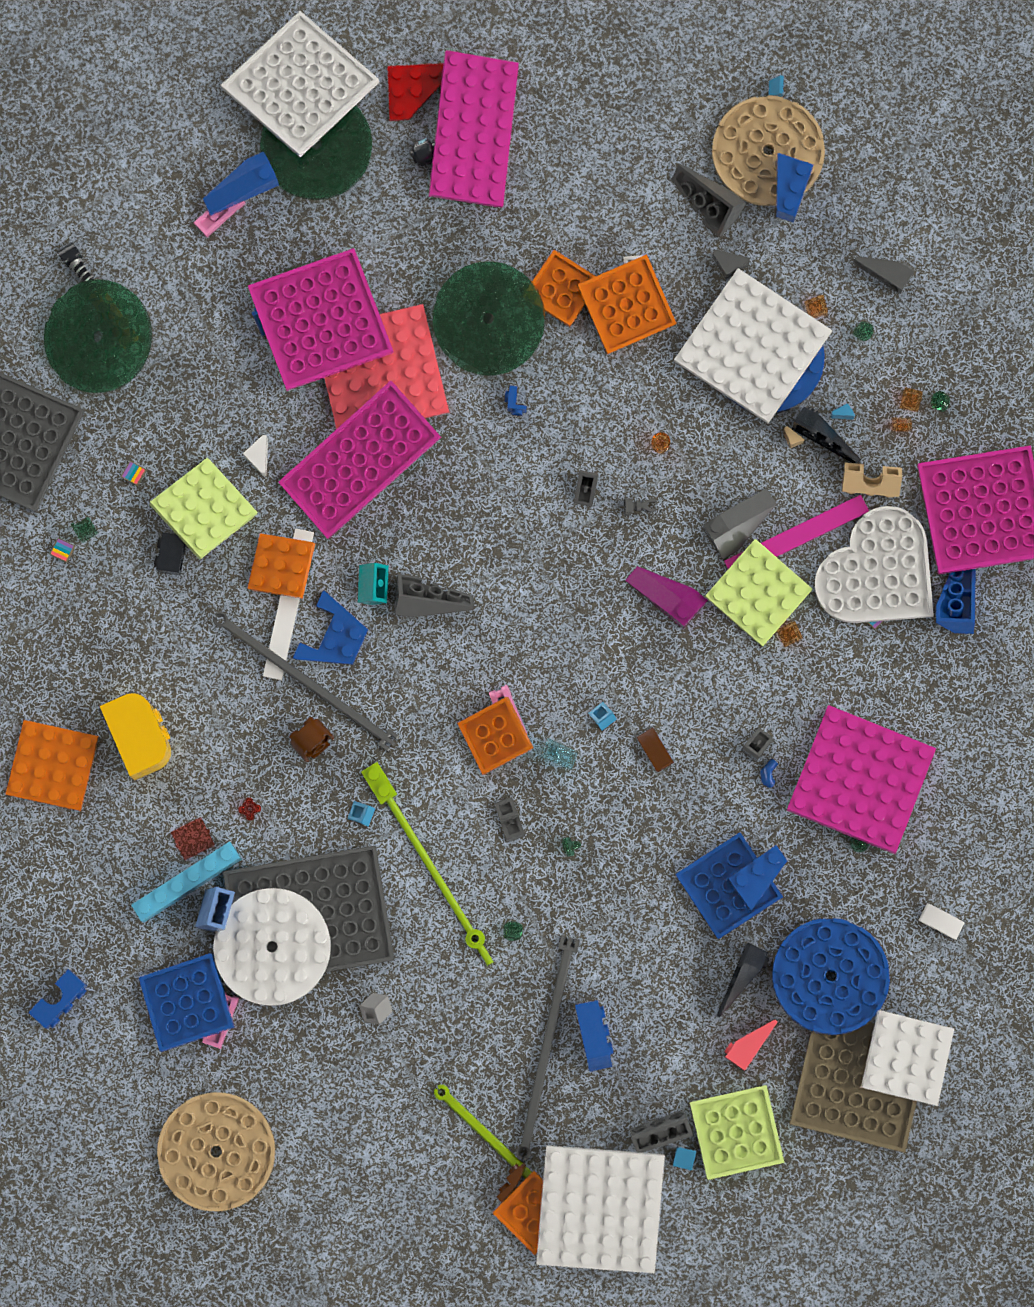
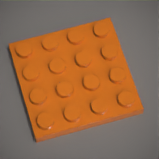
M647 254L577 284L607 354L677 324Z
M24 720L6 795L81 811L99 736Z

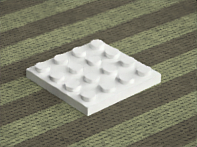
M878 1010L861 1088L938 1106L954 1028Z

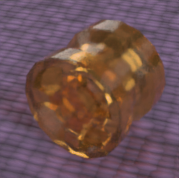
M663 432L656 433L652 437V449L657 453H665L670 447L669 436Z

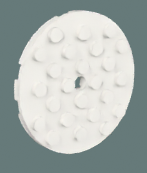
M268 888L244 895L231 905L225 930L216 931L214 937V958L224 982L240 997L256 1004L275 1006L296 1001L308 994L318 984L329 963L331 941L328 927L322 915L307 899L289 890ZM271 941L277 943L278 947L275 952L267 950V944Z

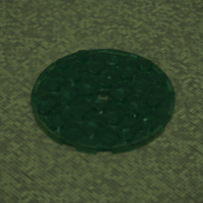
M356 105L318 140L322 143L320 148L315 150L311 147L301 157L263 126L260 151L264 152L269 160L280 188L299 198L324 200L345 193L362 178L371 160L373 142L368 121Z
M484 261L467 265L453 273L437 294L432 318L437 342L446 356L457 366L468 372L485 376L510 372L523 365L535 353L542 340L545 328V309L541 295L534 283L515 267L495 261ZM487 313L494 316L491 324H487L484 320V316Z
M103 279L84 281L69 288L52 306L51 314L44 328V348L50 366L66 384L89 393L111 392L132 381L145 365L152 344L151 321L142 301L127 287ZM100 331L103 336L96 342L94 335Z

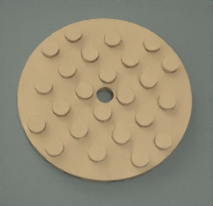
M771 95L747 99L729 110L720 121L712 144L713 164L724 186L744 201L760 206H776V159L778 153L813 164L805 193L817 180L825 157L822 131L809 111L796 102ZM769 146L773 148L774 152L772 155H766L763 149Z
M219 1092L198 1095L185 1101L175 1109L165 1122L157 1147L159 1169L170 1190L184 1203L205 1211L234 1209L254 1198L268 1181L275 1161L274 1136L264 1115L247 1100L233 1094ZM214 1146H219L222 1150V1154L217 1158L211 1154V1149Z

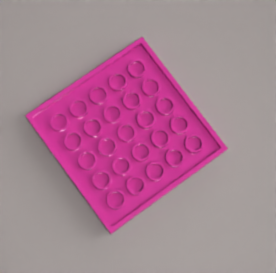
M354 248L248 285L286 391L394 353Z
M1031 445L917 464L938 575L1034 559V459Z
M828 705L786 811L896 854L936 748Z

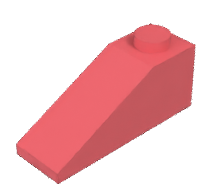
M773 1020L735 1041L734 1044L730 1042L724 1051L727 1054L725 1058L745 1071L778 1021Z

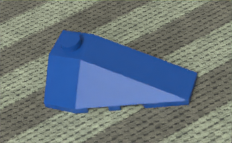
M261 152L246 159L209 192L203 200L210 216L277 187L279 183L265 153Z
M976 569L949 573L941 596L936 604V623L953 633L974 634Z

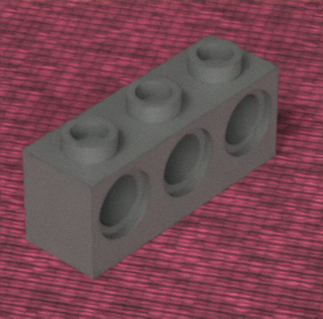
M685 1110L629 1129L635 1150L640 1153L693 1136Z

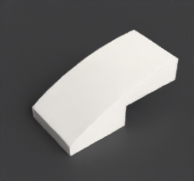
M928 903L918 920L955 940L965 923Z

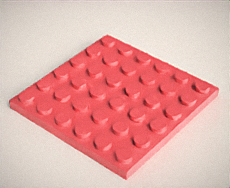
M423 304L380 314L394 353L324 378L336 429L389 381H393L424 418L449 413Z

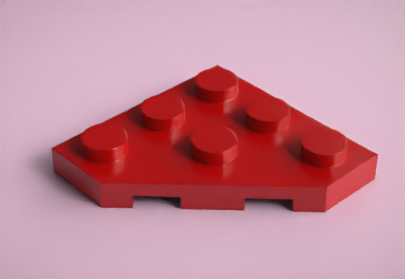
M443 63L387 66L390 121H409L415 112L441 87Z

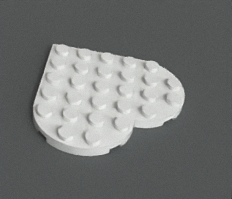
M892 506L875 508L864 514L852 530L850 547H844L829 554L817 570L815 593L821 607L833 618L847 623L933 617L927 539L923 526L918 519L914 518L908 511Z

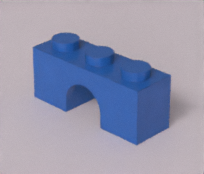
M70 969L55 983L62 991L61 1000L57 1004L51 1005L41 998L28 1012L45 1029L50 1027L53 1029L60 1022L59 1017L63 1012L67 1014L74 1006L72 1002L76 998L81 999L87 992L85 988L88 985Z

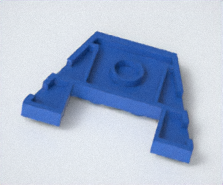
M323 591L316 607L330 612L334 616L319 649L316 650L299 643L293 659L353 665L368 629L326 591Z

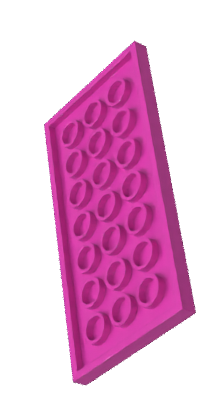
M445 51L429 187L430 197L491 207H503L519 63Z
M389 381L279 481V484L325 537L329 539L433 446L441 436L393 381Z

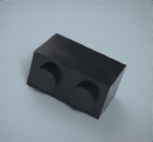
M162 532V537L158 538L157 548L159 549V555L155 556L154 567H156L158 573L181 576L186 544L177 534Z

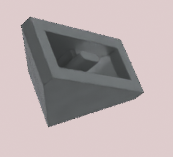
M713 249L712 258L725 279L731 277L738 268L743 270L749 266V257Z
M579 471L574 498L575 504L592 507L598 483L597 473Z
M758 728L742 747L741 751L757 762L774 738L761 728Z

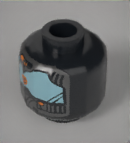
M425 138L412 145L410 153L415 164L418 163L424 166L433 161L435 142L431 143L428 138Z

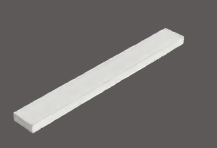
M295 528L293 539L313 541L314 532ZM281 595L269 649L287 661L300 599ZM267 659L263 677L282 681L284 671Z

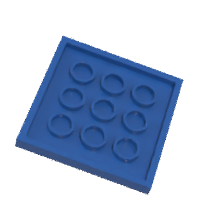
M741 832L675 874L718 940L783 898L772 881L749 912L727 881L728 878L757 859Z
M213 953L138 977L160 1052L235 1028Z

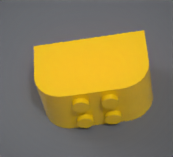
M134 693L126 694L100 706L129 776L132 779L142 778L160 770L168 763L171 757V747L168 739H171L167 728L164 725L161 726L160 722L163 719L157 708L154 709L143 696Z

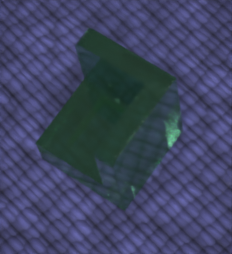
M89 517L76 525L74 522L70 524L82 543L99 534Z

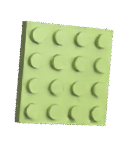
M208 457L150 501L149 504L199 560L258 513Z
M754 539L704 597L763 647L813 589L759 541Z
M767 1085L690 1102L707 1180L784 1163Z

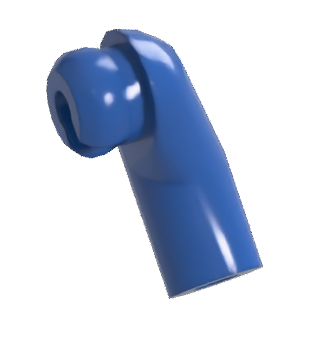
M772 758L760 772L761 782L767 788H772L775 785L772 771L777 767L778 763Z

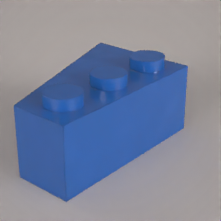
M778 153L776 159V217L794 223L812 173L813 164Z
M777 845L727 880L749 912L787 862V859Z
M598 1000L575 1005L589 1072L612 1067L610 1054H614L612 1043H608L606 1036H610L608 1025H603L602 1018H606L604 1007H599Z

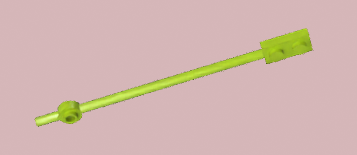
M378 762L361 771L380 804L382 805L387 802L467 932L465 938L467 945L472 949L478 950L487 966L492 964L494 961L483 945L485 942L484 934L478 929H473L394 801L393 797L397 796V793ZM477 935L479 937V940L476 943L472 942L471 940L472 936Z

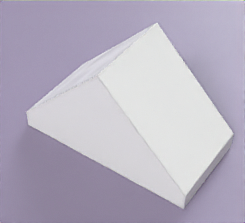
M262 435L243 455L262 476H267L268 438L267 435Z

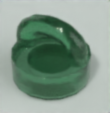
M866 321L860 322L853 330V335L862 341L869 340L874 333L873 325Z
M938 391L931 398V406L940 412H944L949 406L950 397L943 391Z
M570 837L562 839L563 849L567 857L573 856L574 850L581 847L579 841H571Z
M853 837L850 840L851 849L857 853H862L869 847L868 843Z
M515 921L506 923L503 929L504 938L509 941L521 939L523 926Z

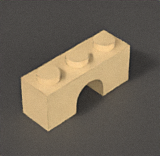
M845 462L842 492L849 494L862 493L869 496L883 495L888 498L899 497L902 468L883 466L879 477L868 478L864 475V464Z

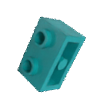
M379 563L359 565L358 603L367 605L387 603L389 565Z

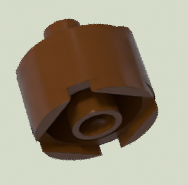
M313 717L308 718L299 731L295 730L289 736L291 739L290 745L305 762H309L308 758L310 757L313 759L318 757L329 747V739H334V735L319 719H313Z

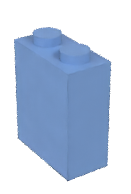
M219 887L206 889L195 927L210 932L225 930L235 892Z

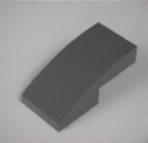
M513 798L494 803L507 843L525 837Z

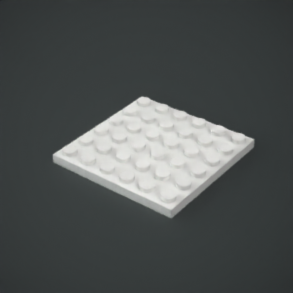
M299 11L222 83L221 87L295 154L301 157L379 83V79Z
M738 268L675 357L674 362L769 424L826 342L832 330Z
M546 1145L536 1264L655 1273L665 1155Z

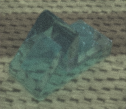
M547 738L540 756L544 761L553 762L572 770L578 752Z

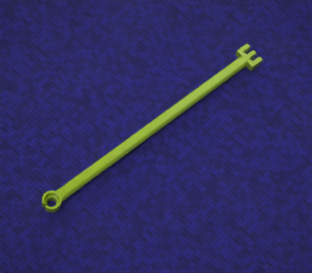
M438 1085L439 1089L445 1090L444 1096H439L438 1090L435 1088V1097L443 1100L512 1167L515 1164H518V1166L522 1164L506 1146L450 1094L447 1086ZM528 1167L525 1168L523 1173L525 1179L532 1173Z

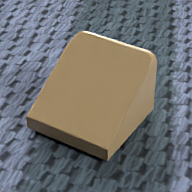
M788 426L784 428L783 433L789 448L804 443V439Z

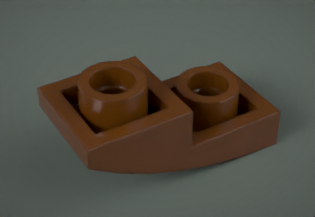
M653 727L637 737L657 772L674 763Z
M522 1163L520 1166L515 1164L508 1170L510 1173L506 1177L508 1182L498 1189L500 1193L496 1196L500 1202L505 1200L518 1185L526 1168L525 1163Z

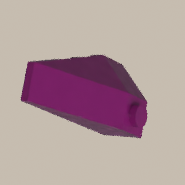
M638 566L625 580L682 629L689 624L708 601L694 588Z

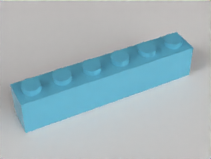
M228 842L131 906L140 920L146 922L235 865L242 858L233 844Z

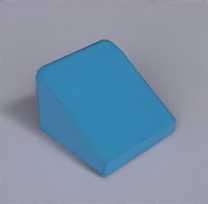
M783 75L769 81L768 95L783 96Z
M845 404L832 411L830 417L832 419H854L855 414L849 404Z
M604 702L588 713L602 731L617 720L614 713Z
M354 801L347 819L369 827L375 808Z
M677 1147L673 1166L692 1170L696 1151Z

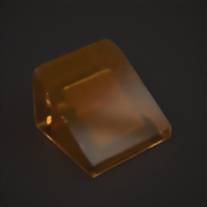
M824 295L804 301L807 314L811 317L818 318L828 315Z
M905 387L899 408L918 412L923 391Z
M892 417V431H911V418Z
M795 621L777 630L784 647L803 639Z

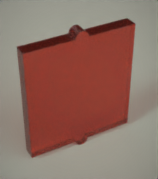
M201 817L171 832L177 844L176 848H179L184 860L215 846L209 834L210 830L206 828Z

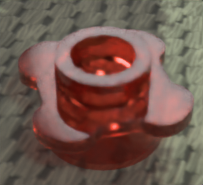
M246 798L243 805L239 806L238 811L240 814H244L247 820L252 821L256 813L261 811V806L255 804L252 798Z

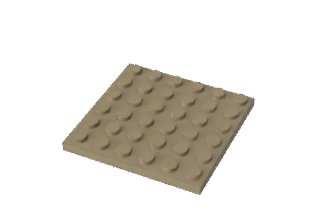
M868 1022L855 1031L840 1035H825L811 1031L790 1125L905 1153L917 1101L861 1088L875 1023Z

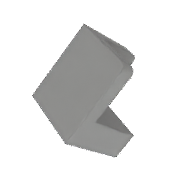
M372 993L359 1006L363 1020L367 1023L380 1025L392 1013L388 995Z

